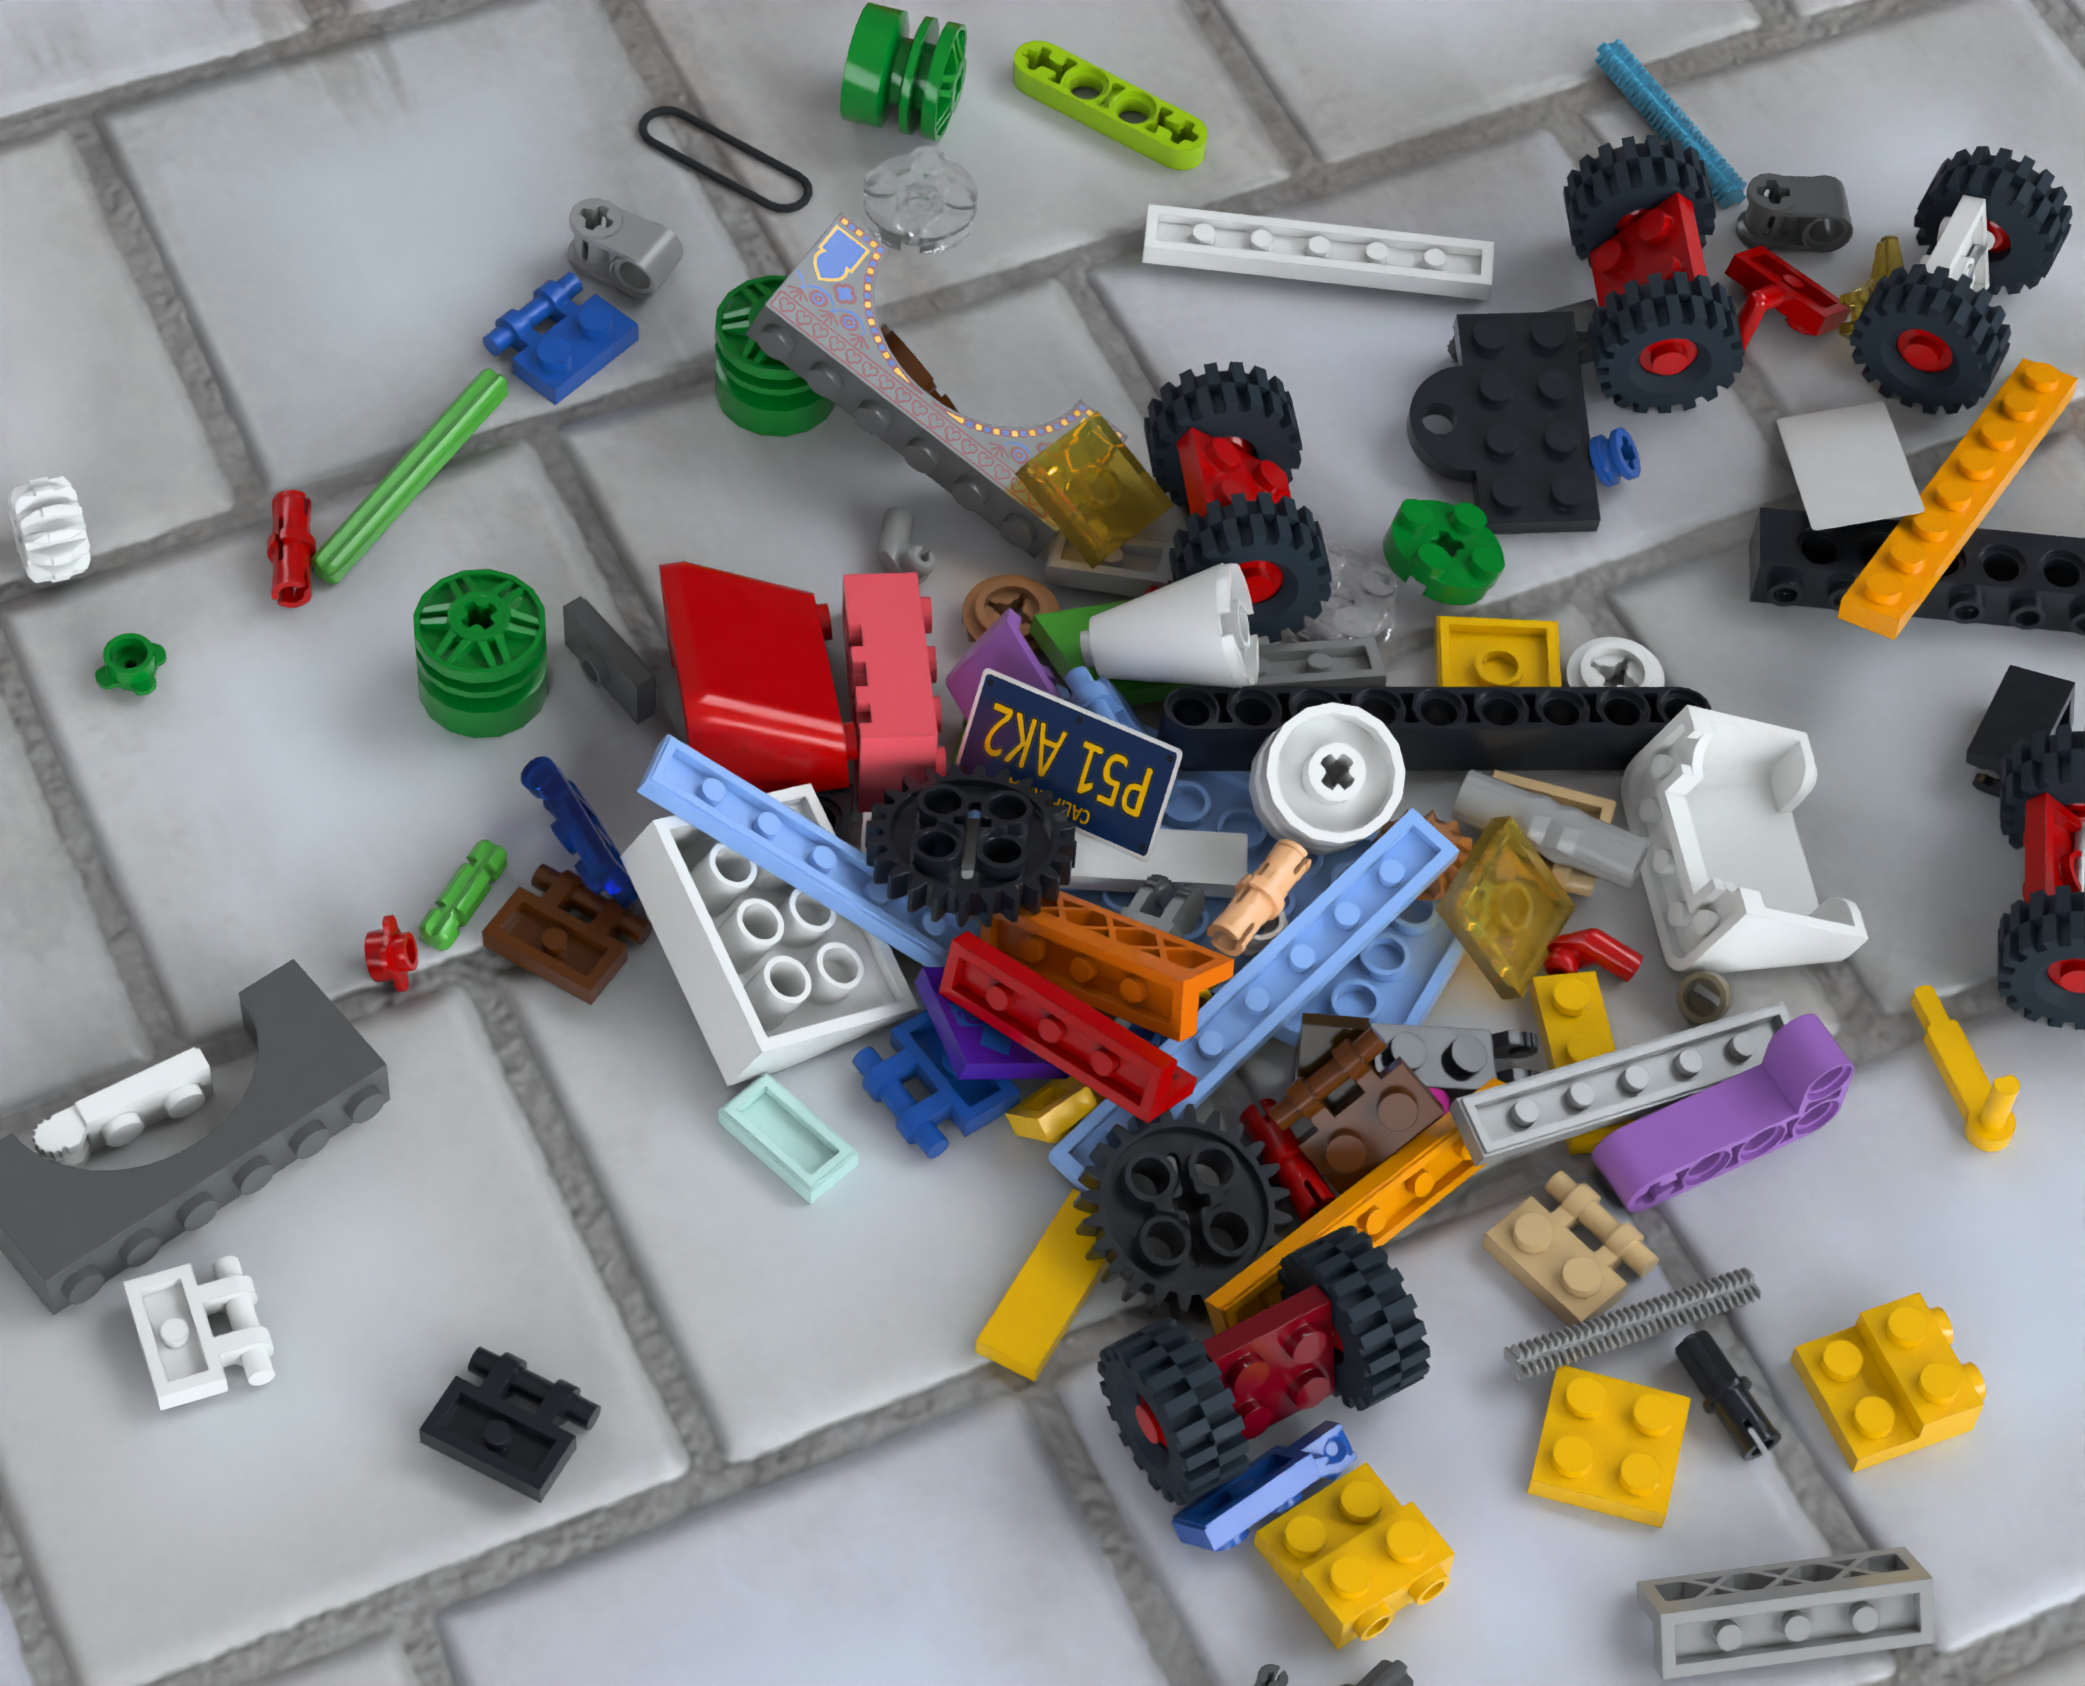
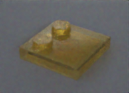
M1098 411L1037 454L1015 473L1092 569L1174 506L1172 501Z
M1505 816L1491 818L1435 910L1502 1000L1523 997L1532 982V978L1535 977L1550 951L1547 945L1556 936H1559L1576 905L1512 817Z

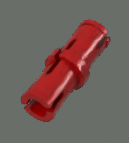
M285 490L276 494L272 499L273 530L267 540V557L273 563L271 597L273 600L277 599V604L280 606L297 608L304 606L312 597L310 567L311 557L316 553V540L310 534L311 499L306 498V494L302 491Z
M1271 1098L1260 1100V1105L1266 1115L1262 1117L1253 1103L1242 1112L1239 1122L1244 1125V1130L1247 1131L1253 1143L1263 1141L1265 1144L1260 1153L1264 1159L1263 1165L1274 1163L1280 1165L1279 1171L1269 1181L1274 1184H1280L1281 1188L1289 1189L1290 1195L1288 1199L1298 1213L1299 1220L1304 1224L1314 1216L1312 1212L1314 1207L1319 1212L1334 1201L1336 1196L1331 1193L1314 1164L1298 1147V1139L1292 1129L1289 1127L1285 1131L1282 1130L1270 1116L1268 1110L1277 1102Z

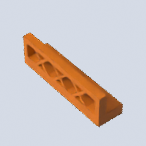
M1060 890L1056 901L1041 899V911L1038 914L1019 907L1018 922L1012 923L1001 913L993 914L991 927H985L982 922L980 927V939L1089 1006L1177 1042L1196 1035L1199 992L1233 977V958Z

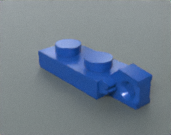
M1326 1420L1288 1447L1274 1446L1249 1463L1248 1468L1244 1469L1245 1473L1207 1492L1172 1516L1174 1520L1171 1523L1180 1541L1214 1552L1230 1549L1248 1537L1250 1533L1248 1528L1268 1514L1280 1513L1296 1505L1303 1497L1302 1490L1321 1477L1335 1480L1357 1459V1456L1352 1450L1342 1425Z

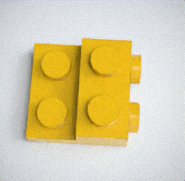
M1920 1292L1860 1312L1855 1326L1796 1346L1790 1361L1853 1473L1973 1430L1984 1406L1983 1400L1986 1397V1387L1979 1369L1972 1362L1960 1363L1950 1346L1953 1343L1954 1334L1947 1314L1939 1306L1928 1308Z
M1367 1462L1257 1530L1253 1543L1337 1650L1357 1637L1361 1641H1368L1389 1626L1395 1617L1394 1613L1409 1603L1415 1601L1417 1605H1423L1437 1597L1450 1582L1449 1573L1455 1555L1454 1551L1413 1501L1402 1506Z

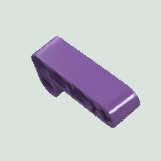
M1811 1013L1799 1016L1789 1021L1772 1036L1761 1064L1615 1130L1595 1147L1591 1154L1592 1161L1626 1210L1630 1213L1641 1212L1822 1128L1839 1112L1854 1073V1065L1817 1015Z

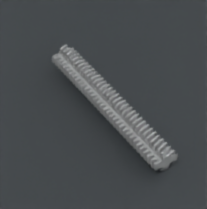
M1743 1267L1740 1271L1736 1269L1733 1273L1727 1272L1726 1275L1721 1274L1718 1278L1712 1277L1711 1281L1706 1279L1704 1283L1697 1282V1285L1691 1284L1689 1288L1676 1289L1674 1293L1670 1291L1667 1296L1661 1294L1660 1298L1655 1296L1652 1300L1646 1299L1645 1303L1640 1301L1638 1305L1631 1304L1630 1308L1626 1306L1623 1310L1617 1309L1615 1313L1611 1311L1608 1313V1316L1602 1314L1600 1318L1594 1317L1593 1321L1587 1319L1585 1323L1579 1322L1578 1326L1572 1324L1571 1328L1566 1326L1563 1331L1557 1329L1556 1333L1551 1331L1548 1336L1542 1334L1541 1338L1536 1336L1533 1341L1527 1339L1526 1343L1521 1341L1518 1346L1512 1344L1510 1349L1506 1346L1504 1347V1358L1510 1364L1517 1382L1520 1381V1378L1523 1381L1528 1377L1535 1376V1374L1540 1375L1543 1372L1550 1371V1369L1555 1370L1557 1366L1561 1368L1565 1363L1570 1365L1573 1361L1575 1363L1580 1361V1358L1585 1360L1588 1356L1590 1358L1595 1356V1353L1599 1355L1603 1351H1610V1348L1614 1350L1617 1346H1625V1343L1629 1345L1632 1341L1644 1340L1647 1336L1659 1335L1662 1331L1665 1333L1669 1331V1328L1673 1330L1677 1326H1684V1323L1688 1325L1691 1321H1698L1699 1318L1703 1320L1706 1316H1713V1313L1718 1315L1721 1311L1723 1313L1728 1311V1308L1733 1310L1735 1306L1739 1308L1742 1304H1749L1750 1301L1753 1303L1755 1302L1754 1296L1760 1300L1761 1290L1754 1283V1274L1749 1269Z

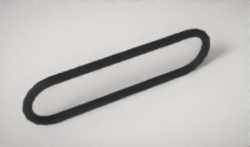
M674 106L653 108L645 113L639 122V133L642 139L651 147L769 210L778 213L798 211L806 206L812 197V185L809 179L801 172ZM660 115L677 116L796 179L802 184L804 194L801 199L794 203L778 204L654 139L648 133L647 125L650 120Z

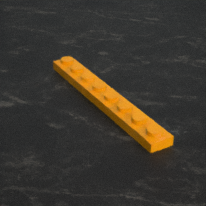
M2023 358L1920 494L1925 509L1924 512L1903 516L1842 597L1837 618L1895 640L2071 401L2078 378L2060 372L2050 364L2033 362Z

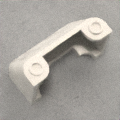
M1686 705L1626 767L1621 783L1622 804L1630 832L1650 840L1640 871L1667 965L1674 971L1688 974L1700 971L1727 973L1837 962L1849 957L1868 940L1861 912L1856 903L1842 897H1831L1819 905L1792 814V811L1813 790L1817 780V768L1806 732Z

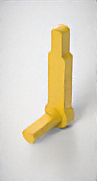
M1930 985L1915 988L1911 998V1005L1926 1032L1923 1041L1965 1121L1964 1133L1966 1138L1979 1150L1994 1152L2005 1148L2011 1141L2016 1128L2015 1116L2011 1109L2020 1089L2019 1080L2011 1074L1994 1079L1991 1086L1962 1028L1956 1020L1949 1019L1934 988Z

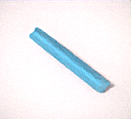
M1617 39L1609 44L1603 42L1596 50L1600 54L1595 62L1666 143L1670 138L1680 140L1683 151L1691 146L1698 152L1699 160L1703 159L1707 168L1712 196L1721 207L1727 209L1734 202L1737 204L1743 202L1746 198L1743 189L1747 183L1742 181V177H1738L1739 174L1734 172L1735 169L1730 167L1729 163H1726L1727 160L1722 158L1723 156L1721 153H1718L1717 149H1714V145L1710 144L1706 136L1701 135L1702 132L1698 130V127L1693 126L1694 123L1689 121L1690 118L1686 116L1685 112H1681L1682 109L1678 107L1677 103H1673L1674 100L1670 98V95L1664 89H1661L1662 86L1658 84L1657 80H1653L1654 77L1650 75L1649 71H1645L1646 68L1642 66V63L1637 62L1638 59L1634 57L1633 53H1630L1625 44H1622L1621 39Z

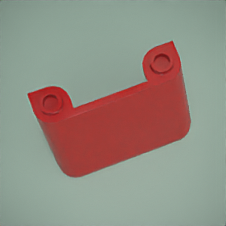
M686 561L659 564L671 665L672 668H675L687 745L765 793L811 783L815 792L850 787L848 761L859 760V751L854 722L842 723L824 642L833 640L828 604H816L813 592Z

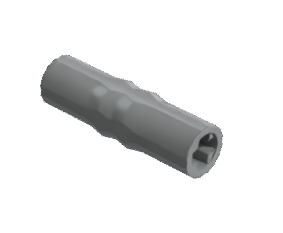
M1474 769L1468 772L1463 781L1451 815L1453 820L1508 841L1523 851L1540 854L1553 863L1573 867L1627 890L1632 888L1640 872L1650 840L1589 816L1576 807L1559 804L1546 795L1526 791Z

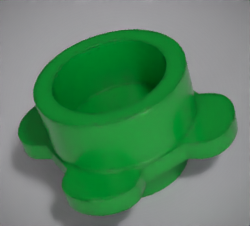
M125 633L111 639L104 648V666L96 670V682L105 690L120 687L123 690L133 691L134 694L139 696L148 695L157 687L155 674L158 667L166 662V651L161 645L151 643L150 640L140 634Z

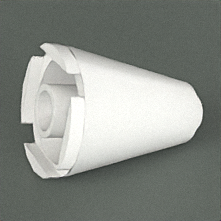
M1220 563L1092 616L1089 621V630L1081 631L1080 634L1081 652L1086 667H1095L1099 677L1104 676L1106 679L1242 688V686L1256 684L1259 673L1257 634L1250 635L1247 615L1254 614L1246 579L1240 566L1237 563Z

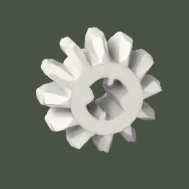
M44 476L30 479L28 483L13 487L8 497L10 509L8 514L12 524V533L15 538L17 552H19L22 567L26 570L27 576L35 583L45 581L54 583L70 579L73 575L84 572L91 560L89 553L90 544L87 538V527L82 515V507L79 506L76 491L72 488L71 483L64 476L53 478Z

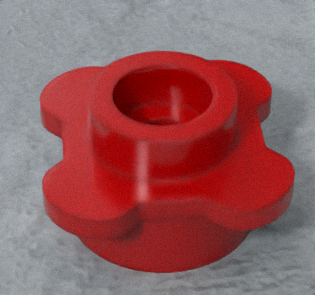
M386 915L382 920L383 929L369 931L365 937L366 965L371 978L375 982L393 980L396 991L405 992L409 987L408 971L416 970L418 965L417 945L410 932L402 933L394 915Z

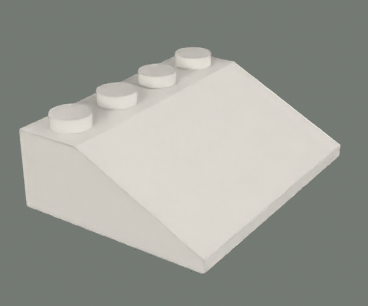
M811 783L766 793L836 836ZM673 815L653 820L620 856L727 1086L759 1078L765 1072L773 1074L783 1071L913 1015L920 1009L889 944L678 816Z

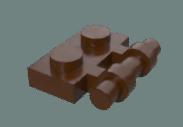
M541 864L532 877L531 885L545 894L540 898L519 886L483 929V946L592 1005L628 960L627 945L617 939L624 936L642 945L648 939L653 926L649 920L636 914L635 906L618 896L608 899L586 887L587 881L580 875L570 870H565L561 873L546 864ZM575 909L593 919V921L587 924L569 914V912Z
M1372 1026L1353 1042L1348 1038L1344 1039L1331 1050L1332 1059L1307 1079L1302 1076L1296 1078L1284 1088L1287 1095L1268 1110L1276 1124L1284 1131L1302 1116L1310 1119L1314 1126L1298 1138V1147L1340 1195L1444 1113L1443 1105L1400 1056L1381 1072H1378L1370 1063L1371 1060L1388 1048L1383 1037ZM1349 1078L1357 1082L1361 1088L1334 1110L1325 1102L1324 1099Z

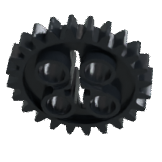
M951 764L949 776L941 777L932 768H926L925 782L920 783L911 777L905 776L902 780V792L887 788L884 791V804H873L871 820L866 823V865L874 867L873 881L875 884L888 883L887 898L893 900L908 895L907 911L913 913L924 906H928L931 908V921L933 922L939 921L946 913L955 914L958 927H964L970 915H978L985 927H991L993 914L1001 913L1006 919L1015 923L1018 922L1019 907L1038 914L1041 911L1042 898L1056 901L1059 897V886L1069 885L1071 868H1075L1076 858L1075 823L1067 822L1068 808L1066 805L1052 806L1053 792L1051 790L1032 794L1033 779L1028 777L1017 784L1009 782V769L1004 768L993 778L986 776L983 764H978L972 775H964L957 764ZM978 810L980 811V822L977 833L974 873L971 879H963L962 864L965 854L968 815L970 811Z
M1187 1104L1180 1112L1177 1120L1173 1119L1170 1110H1167L1149 1123H1145L1133 1115L1127 1122L1128 1130L1119 1124L1114 1125L1105 1136L1108 1145L1098 1143L1088 1156L1095 1166H1086L1077 1181L1090 1190L1081 1192L1075 1199L1073 1207L1091 1215L1083 1219L1075 1229L1076 1234L1096 1237L1097 1242L1086 1253L1085 1258L1087 1261L1106 1258L1110 1265L1100 1280L1103 1284L1111 1282L1118 1277L1126 1281L1121 1300L1124 1302L1133 1298L1140 1291L1147 1295L1145 1305L1146 1313L1152 1315L1161 1303L1165 1301L1169 1302L1172 1318L1176 1321H1179L1187 1313L1190 1304L1193 1305L1200 1320H1206L1209 1314L1204 1300L1284 1239L1276 1233L1284 1231L1291 1224L1293 1216L1275 1210V1207L1282 1204L1290 1195L1289 1189L1270 1187L1269 1180L1279 1171L1280 1165L1274 1163L1260 1166L1256 1158L1265 1146L1263 1141L1255 1142L1245 1148L1239 1142L1243 1134L1244 1125L1239 1122L1228 1133H1225L1219 1129L1220 1111L1214 1110L1204 1123L1197 1122L1193 1104ZM1171 1156L1175 1159L1178 1168L1177 1173L1172 1163L1166 1157ZM1195 1164L1210 1167L1219 1179V1186H1210L1204 1183L1195 1171ZM1131 1174H1142L1148 1177L1154 1183L1157 1195L1152 1196L1141 1193L1134 1186ZM1176 1201L1179 1208L1178 1211H1175L1173 1207ZM1190 1212L1193 1216V1219L1191 1221H1189V1217L1187 1214ZM1210 1228H1220L1226 1231L1234 1242V1250H1225L1219 1247L1211 1237ZM1146 1237H1156L1162 1240L1170 1249L1171 1260H1162L1155 1257L1149 1251ZM1190 1251L1192 1253L1194 1260L1200 1265L1199 1268H1196L1191 1265L1189 1258Z

